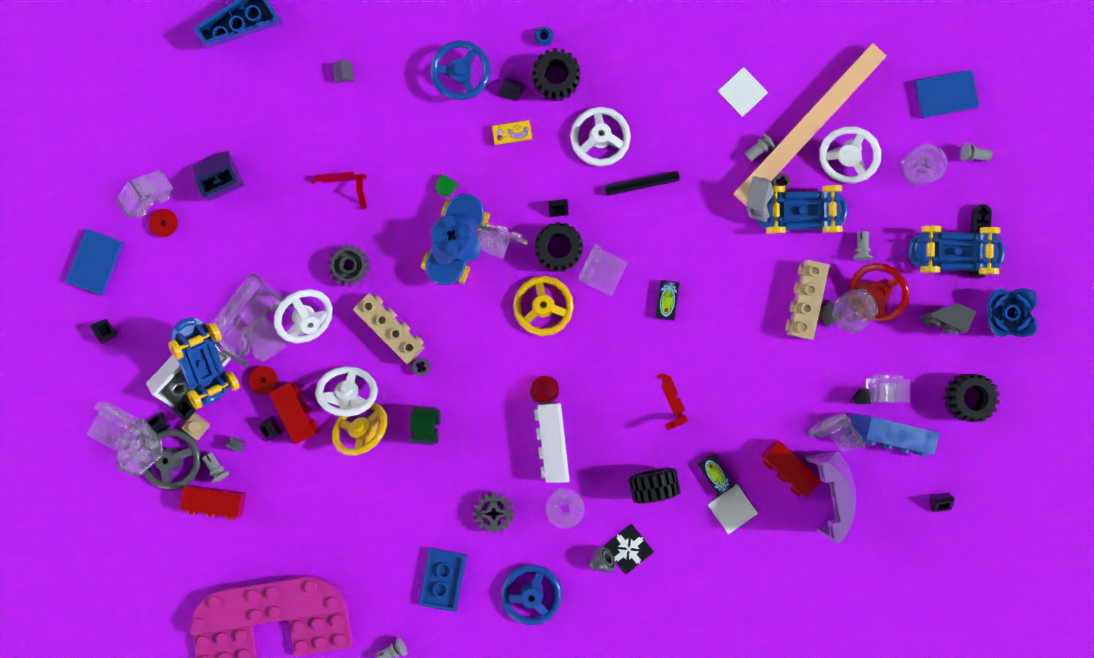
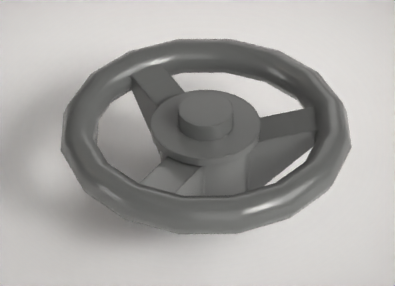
M166 429L155 433L146 441L141 450L140 465L143 475L151 484L160 489L176 490L182 488L195 479L200 469L201 454L198 444L190 435L180 430ZM165 437H177L185 441L190 448L182 451L175 448L164 450L156 442ZM150 450L155 456V465L160 469L162 481L156 478L150 471L148 465V453ZM193 455V466L189 474L182 480L172 482V471L177 470L181 466L184 458Z

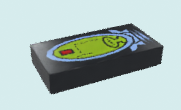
M660 280L655 318L675 320L679 282Z
M714 453L697 463L717 496L734 487V484Z

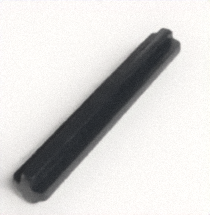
M672 171L609 184L605 186V192L609 196L679 181L680 176L678 171Z

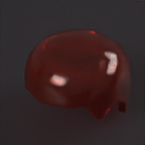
M548 375L540 376L532 382L530 395L534 401L540 404H550L557 399L560 387L555 378Z

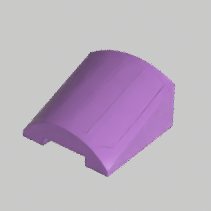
M839 451L804 456L805 461L818 465L821 481L829 482L835 520H829V526L817 528V533L836 544L841 543L852 526L856 511V488L851 470Z

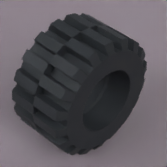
M553 48L552 52L548 49L544 55L541 53L538 56V60H535L532 69L535 89L537 88L540 95H544L545 99L550 97L551 101H555L556 98H559V101L564 100V97L569 98L579 85L580 66L579 64L577 65V59L575 57L572 58L570 52L566 54L564 49H561L559 52L557 48ZM559 66L565 69L568 76L564 82L553 84L545 78V72L550 67Z
M560 222L548 224L547 227L541 229L535 240L537 259L542 266L544 265L546 269H551L554 272H563L571 269L577 264L583 251V241L580 233L575 230V227L569 226L565 222L564 224ZM561 236L569 241L570 251L565 257L555 258L549 254L547 245L551 238Z
M961 374V376L954 377V381H949L950 387H945L944 391L947 392V395H943V399L947 400V403L944 404L945 407L950 408L948 412L953 414L956 419L967 422H982L986 418L993 416L991 412L997 411L998 408L995 406L1000 403V400H997V396H1000V394L995 391L997 386L996 384H991L992 380L978 374ZM972 386L977 390L979 400L974 408L969 409L964 402V394Z
M668 467L644 471L628 478L634 503L645 504L663 501L681 493L675 468Z

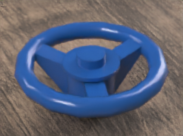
M456 40L446 43L437 50L431 60L430 75L433 85L442 95L449 99L463 101L474 98L485 89L490 80L491 66L488 56L481 47L470 41ZM455 48L469 49L464 59H455L451 62L450 66L438 65L442 56L449 50ZM477 54L482 62L483 75L479 84L474 88L470 82L471 65ZM438 74L451 77L456 83L462 84L467 92L457 93L445 88Z
M536 564L522 565L513 570L504 580L501 589L502 605L506 613L516 622L527 626L540 625L550 620L559 610L562 600L561 585L557 577L547 568ZM526 572H536L533 582L524 585L520 593L509 594L511 583L518 576ZM543 576L550 580L554 588V601L549 610L541 602L543 591L540 585ZM510 603H523L527 608H535L541 616L536 618L521 616L513 610Z

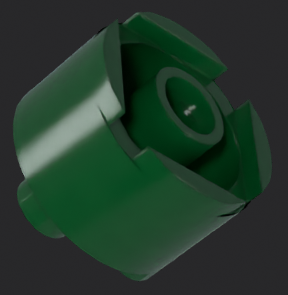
M413 405L410 421V432H412L410 444L434 446V443L438 444L439 432L436 425H440V409L432 406Z

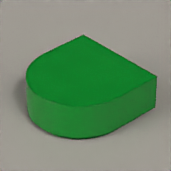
M442 173L436 183V190L439 195L449 197L454 193L459 184Z

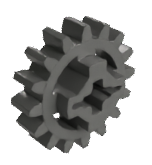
M493 491L492 496L485 493V499L479 497L480 504L474 505L478 509V511L473 512V515H478L474 521L481 523L479 529L486 527L485 533H488L490 529L493 534L496 533L497 529L502 533L504 526L506 528L510 527L508 521H514V518L510 516L515 514L514 510H510L514 504H508L509 497L503 499V493H500L499 496H496L495 491ZM490 501V506L482 509L483 505ZM498 501L502 502L506 508H501L498 505ZM492 508H496V512H499L496 517L488 513L492 511ZM507 516L501 524H498V520L501 517ZM482 517H486L490 524L486 523Z

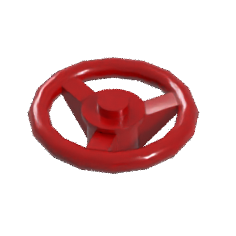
M872 263L865 265L854 273L850 281L849 296L853 307L860 315L871 321L886 322L894 320L905 311L909 303L910 290L906 279L897 269L887 264ZM875 270L885 271L894 276L890 280L870 281L860 279L866 273ZM900 284L902 290L901 302L895 310L887 313L888 300L894 291V287ZM857 287L867 291L869 300L877 304L878 314L867 311L859 303L856 294Z

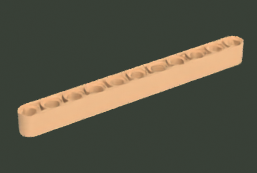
M872 43L733 195L746 206L753 176L767 178L772 181L887 55Z

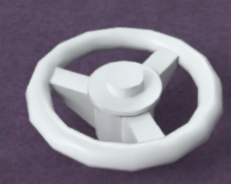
M600 106L589 108L578 116L572 125L570 138L572 148L580 159L590 165L602 167L612 165L624 156L629 148L631 134L629 125L621 114L611 108ZM602 114L609 115L617 120L622 128L623 141L611 133L610 127L604 124ZM594 115L595 126L590 131L589 139L580 147L578 140L579 128L586 119ZM610 144L619 148L617 153L604 159L592 158L586 154L594 146L604 148Z
M844 126L833 130L824 138L819 149V160L823 170L832 179L842 183H858L867 180L877 171L881 163V148L877 139L869 131L859 127ZM844 134H857L854 139L846 141L843 146L827 151L830 143L836 137ZM864 138L871 144L874 151L873 162L867 170L865 169L861 153V143ZM839 159L844 166H853L858 175L844 176L836 173L830 167L828 160Z
M313 289L298 290L288 295L279 304L275 312L274 327L277 334L285 341L293 343L309 342L319 337L327 329L332 319L333 307L330 299L324 293ZM309 296L318 298L323 303L325 311L314 313V310L310 306L303 305L299 298ZM292 303L295 307L292 314L294 325L286 332L281 324L282 315L285 309Z
M345 366L334 368L324 374L317 383L315 394L317 402L325 411L335 416L350 417L359 415L371 407L377 398L378 388L375 380L368 372L357 367ZM348 374L346 381L340 382L335 387L334 392L323 393L324 386L330 379L337 375ZM356 375L365 379L369 384L370 394L367 400L358 396V386L355 384ZM329 403L335 404V405L339 406L340 408H336V407L330 405Z

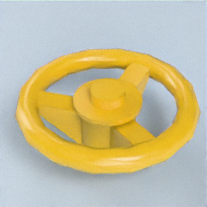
M546 275L533 277L524 282L516 292L513 302L514 316L520 326L529 333L538 336L554 335L564 329L571 320L574 310L573 297L567 286L557 278ZM543 283L554 285L562 292L566 301V309L556 306L554 300L550 296L545 295ZM536 285L538 296L533 300V310L524 317L521 311L522 297L530 287ZM552 313L563 316L561 321L551 328L541 329L530 324L537 316L548 317Z
M374 402L369 408L374 410V412L368 419L360 417L352 423L346 421L348 417L340 416L332 430V441L337 451L344 455L358 456L374 448L383 438L387 428V414L383 407ZM341 428L349 432L352 438H356L355 448H347L341 443Z

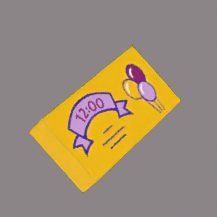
M530 120L492 126L495 146L532 140Z

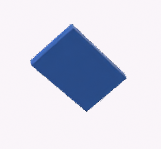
M972 70L916 80L914 82L922 119L980 107Z
M86 228L65 282L104 296L124 242Z
M429 547L419 606L451 612L457 611L467 554Z

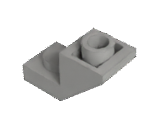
M753 176L746 202L749 217L767 222L770 217L767 203L774 194L772 183L767 178Z

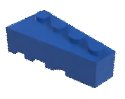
M235 0L193 29L203 44L208 48H212L283 24L268 0Z
M852 413L847 435L862 438L866 444L876 445V442H879L881 447L893 449V446L898 447L897 451L910 453V450L915 451L914 455L926 457L927 454L935 455L940 433L872 416Z

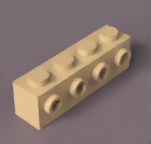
M805 260L802 264L800 263L798 268L799 282H796L794 286L796 296L790 305L791 319L787 320L785 328L788 331V336L814 340L829 264Z
M369 293L353 310L406 364H410L425 349L422 345L424 341L417 334L413 336L409 332L411 328L404 321L400 323L395 318L397 314L390 307L386 309L382 305L384 301L377 294L373 296Z

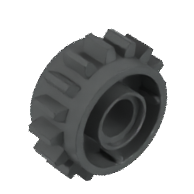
M350 244L349 248L345 245H342L341 250L336 248L337 253L335 255L331 254L332 261H328V264L332 267L328 271L334 273L332 278H339L337 282L339 284L345 281V286L348 287L350 283L353 286H357V281L363 283L362 278L369 276L366 271L371 270V267L367 266L370 259H365L367 253H360V247L354 250V245ZM353 261V269L347 271L345 269L346 262Z

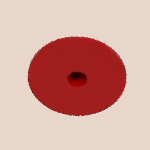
M168 209L156 210L149 219L150 230L159 237L172 235L178 226L176 215Z
M268 366L256 367L249 376L251 389L262 395L269 394V392L276 388L278 383L276 372Z

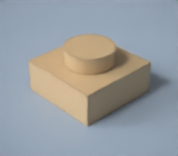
M194 413L182 429L195 440H199L210 427V424L197 413Z

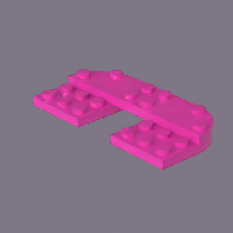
M315 575L297 576L279 581L220 589L205 598L198 605L192 616L190 635H193L196 658H257L253 625L289 620L294 657L352 648L353 643L345 598L337 586L335 587L327 579Z

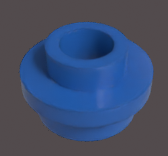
M545 26L539 27L534 34L536 43L541 46L549 45L553 40L552 30ZM542 34L547 35L545 40L540 38Z

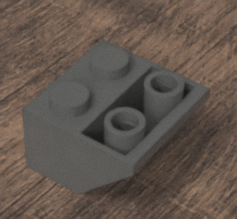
M957 303L920 314L919 318L924 320L923 323L930 327L937 326L941 328L942 333L952 336V334L967 333L976 311Z

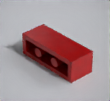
M289 382L269 392V395L295 445L318 434L317 429H319L316 420L311 418L309 405L306 401L303 402L300 396L302 391L298 384Z
M775 440L760 455L764 459L762 463L770 470L773 468L778 473L776 475L777 478L783 483L787 481L792 486L790 490L797 497L801 495L806 498L822 482L780 440Z
M189 484L183 486L180 510H186V514L197 515L200 512L205 513L206 517L222 515L224 519L236 520V518L243 515L246 492Z

